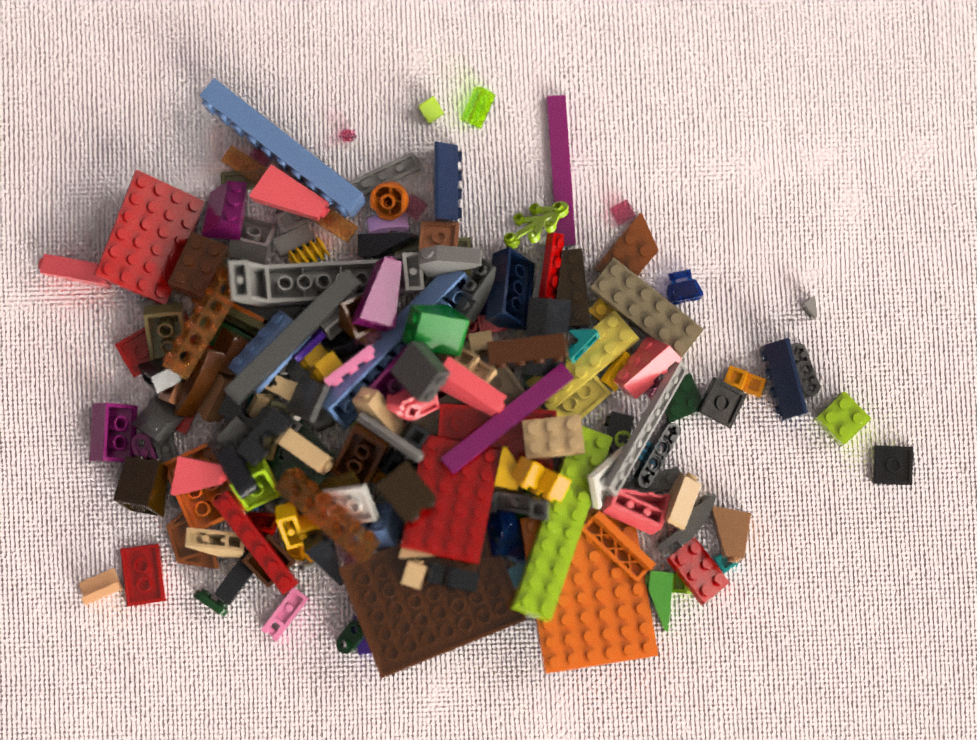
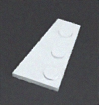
M621 446L588 476L592 505L595 509L599 510L603 505L601 501L604 496H609L603 484L605 478L614 467L615 461L623 451L624 446Z

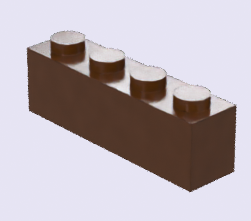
M567 333L487 342L489 365H495V369L505 368L507 363H514V366L526 365V361L532 360L534 364L545 363V359L552 358L553 362L565 361L564 357L569 356Z

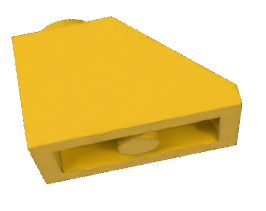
M504 445L500 456L495 486L518 490V481L511 477L518 463L508 447Z

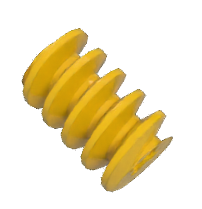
M318 236L316 237V243L309 240V247L303 243L302 250L295 247V254L291 250L288 251L290 263H311V260L318 262L317 257L325 260L324 254L326 253L329 257L330 255L323 241Z

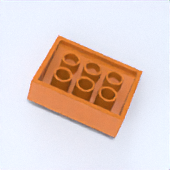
M207 443L179 455L219 463L215 453L206 445ZM178 456L162 463L168 467L167 478L171 487ZM229 479L224 481L223 485L175 495L190 528L208 529L226 521L212 502L227 490L231 492L246 512V509L230 487Z

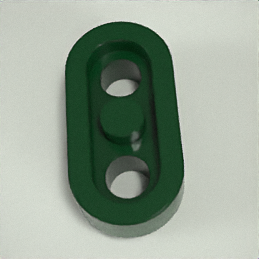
M204 588L201 591L198 589L195 591L193 597L223 617L227 615L229 610L225 602L220 599L215 601L211 598L212 594Z
M358 619L352 620L338 637L336 646L339 652L343 654L352 653L365 636Z

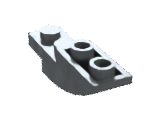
M483 258L481 266L475 268L461 288L464 295L454 308L473 323L478 318L489 297L496 272V267Z
M706 493L699 499L701 503L695 507L693 506L685 529L682 530L675 526L673 528L674 533L670 536L665 534L657 540L659 542L656 545L657 549L663 552L675 542L680 547L685 545L707 520L714 506L716 495L714 493L711 495Z

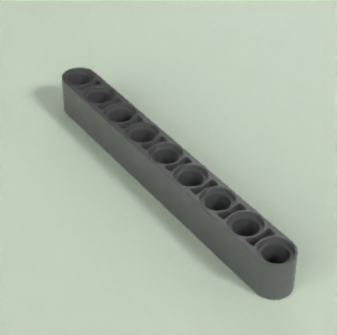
M349 269L344 271L225 388L224 392L237 405L241 404L339 308L341 302L348 300L360 288L362 282Z

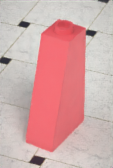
M272 164L249 194L254 202L318 222L321 218L324 219L330 211L328 201Z
M44 254L43 258L39 260L38 269H40L41 274L108 289L111 288L112 284L94 276L98 263Z
M448 357L443 362V365L451 374L447 378V382L439 389L440 391L490 417L496 412L498 414L501 413L506 405L503 403L507 397L452 358Z

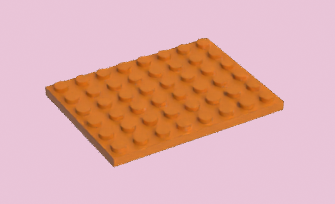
M589 508L584 524L599 510ZM605 515L640 548L637 528ZM529 517L519 519L525 560H527L540 519ZM592 522L587 527V530L592 534H599V526ZM581 531L552 620L544 622L535 618L544 674L659 656L648 591L645 585V575L636 583ZM603 537V545L606 548H613V540L610 537ZM617 550V558L620 561H627V553L624 550ZM631 563V571L637 576L643 568L638 563Z

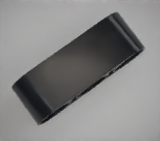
M230 442L216 451L215 456L236 493L243 500L259 490V486L242 456L236 451V446Z

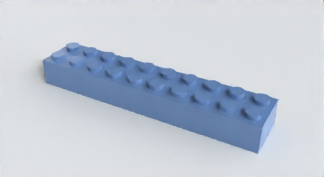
M215 78L199 95L203 100L202 104L210 114L214 115L216 113L223 124L227 127L231 125L234 132L241 138L245 136L249 140V144L255 149L260 147L268 159L271 161L275 159L278 166L285 172L289 170L293 175L292 177L299 183L305 182L308 189L316 194L319 193L323 199L328 201L330 207L334 205L337 212L344 218L348 216L353 219L366 203L361 191Z
M461 270L437 276L396 317L395 328L388 332L382 331L370 343L376 350V353L373 354L375 357L368 363L362 362L358 365L359 370L351 376L349 374L345 375L342 378L344 381L335 388L333 385L330 387L322 408L344 430L358 417L352 399L362 386L369 388L373 381L407 345L402 341V335L410 305H449L454 309L464 295L461 288L468 280L465 272Z

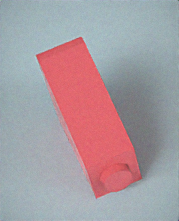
M178 456L170 495H181L223 485L228 477L219 463Z

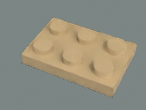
M581 414L522 420L527 459L533 460L585 454Z

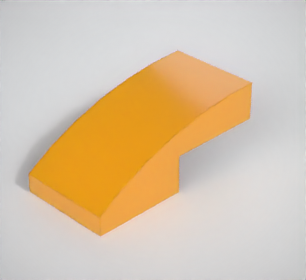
M730 365L724 382L740 391L761 398L767 379Z

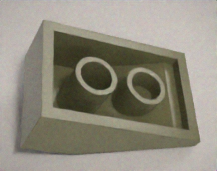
M183 302L144 306L143 319L150 361L183 351L188 353L189 346Z

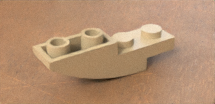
M464 347L462 348L461 356L433 352L442 363L450 357L488 384L497 374L495 368L483 362L479 355Z

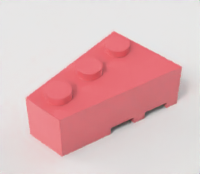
M647 336L629 358L626 365L617 373L613 382L626 395L637 399L654 384L653 380L661 373L665 375L668 372L667 368L675 361L677 363L680 362L682 358L669 345Z
M621 489L617 497L605 496L601 512L653 535L663 527L671 494L660 495L654 494V492L641 493L636 490Z

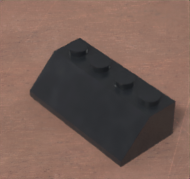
M529 297L526 337L567 333L568 340L571 301ZM564 357L565 361L553 362V359L549 358L545 359V363L534 364L533 360L526 361V365H523L522 374L546 376L561 363L565 366L566 357Z

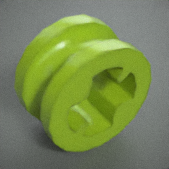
M623 430L616 433L614 443L617 447L620 448L625 445L618 442L620 439L618 436L620 434L622 436L626 435L628 437L626 441H628L631 437L629 432Z

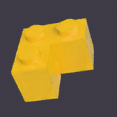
M321 343L299 362V365L304 370L307 369L311 374L310 379L323 385L326 384L324 379L343 365L333 351L328 353Z
M521 456L511 476L518 481V486L524 489L530 487L529 492L537 496L542 493V498L550 502L553 499L561 502L571 483V480Z
M294 501L275 506L276 522L287 550L303 546L305 538L321 528L324 530L318 511L299 516Z

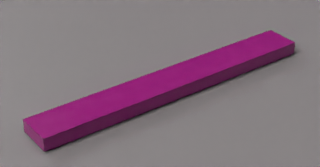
M566 95L547 96L554 203L564 201L569 206L568 214L557 222L556 233L564 234V246H576Z
M561 363L506 406L500 414H496L444 455L441 461L452 474H455L570 383L574 376Z

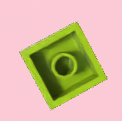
M845 391L841 392L814 418L840 447L844 446L872 419Z

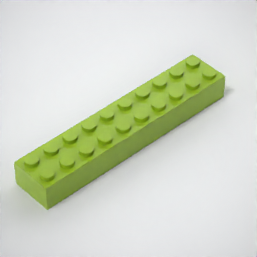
M582 426L585 454L562 456L557 473L571 480V483L561 502L555 499L552 502L549 501V520L540 519L510 607L512 610L544 622L552 620L592 502L588 476L606 460L613 439L611 436Z

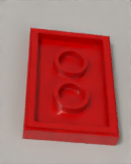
M159 543L121 548L120 554L127 606L166 601Z

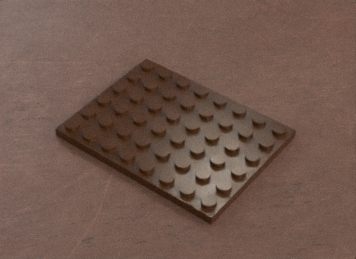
M488 520L479 564L440 556L416 558L423 561L424 566H427L419 590L400 584L407 561L412 562V559H398L401 544L338 568L381 679L527 620L525 614L510 609L516 591ZM429 562L480 573L476 593L425 582Z

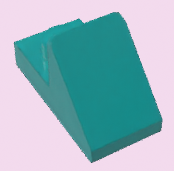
M596 329L569 330L570 336L577 343H573L568 347L569 356H567V359L574 364L600 338Z

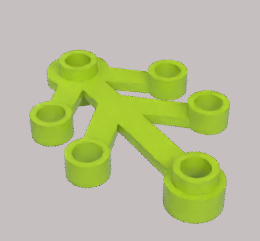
M558 201L552 206L540 207L538 203L531 204L529 211L533 216L524 217L522 213H517L513 216L515 225H529L516 233L508 232L505 234L504 244L506 247L515 249L520 245L519 238L527 233L530 243L538 242L543 228H545L547 233H552L556 230L558 220L564 218L569 212L568 204L564 201ZM540 213H546L543 216H535Z

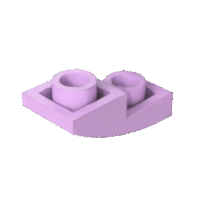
M403 213V215L394 220H384L377 215L366 220L368 234L388 233L389 231L408 232L409 229L406 213Z

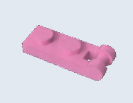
M293 587L261 631L265 634H270L272 639L277 642L309 598ZM274 622L280 625L278 630L272 627Z

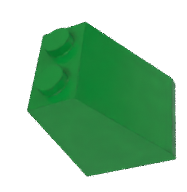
M410 305L402 341L407 345L411 341L424 342L432 352L461 356L470 320L449 305Z

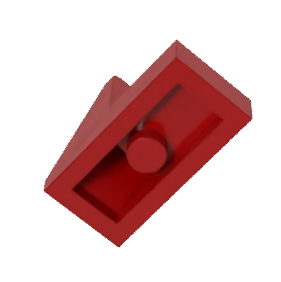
M249 512L248 516L265 537L268 534L274 535L277 527L275 513Z

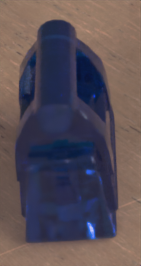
M690 269L668 273L670 284L667 287L666 296L669 302L676 305L702 299L704 293L697 280L692 279ZM686 278L687 280L676 283V279Z

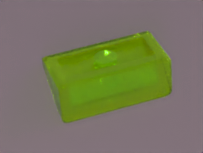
M476 86L460 120L481 129L496 95L483 87Z

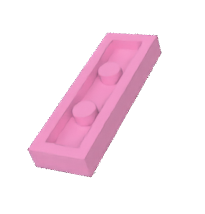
M370 344L325 378L324 382L328 387L333 385L335 388L344 381L342 378L345 375L349 374L351 376L358 371V365L362 362H370L375 357L373 354L376 353V350Z

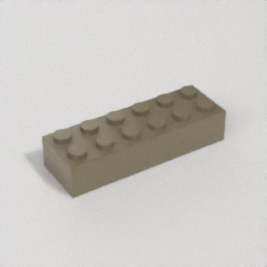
M612 258L588 288L589 291L644 335L669 345L681 358L704 330L616 258Z

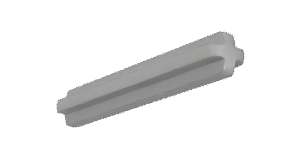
M361 412L356 420L364 427L415 462L419 463L422 460L424 453L365 412Z

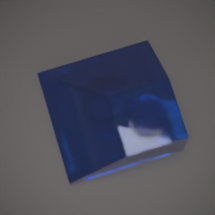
M498 512L490 516L487 520V528L492 556L524 557L520 524L516 513Z

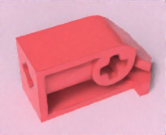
M406 389L394 395L388 394L386 397V409L408 421H414L440 409L437 393L430 403L417 402Z

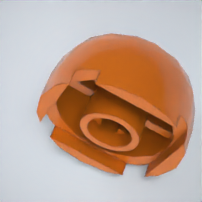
M386 181L376 186L371 192V208L375 210L378 214L377 216L381 219L394 220L403 215L408 208L409 196L406 189L400 183Z

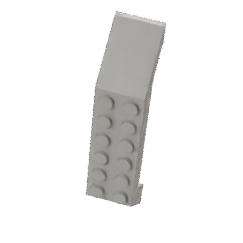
M420 252L401 253L392 256L395 260L402 261L398 297L425 290L423 270L419 265ZM380 259L269 265L249 262L248 260L228 261L231 301L263 308L309 306L347 269L362 282L360 288L352 295L354 296L364 292L375 263Z

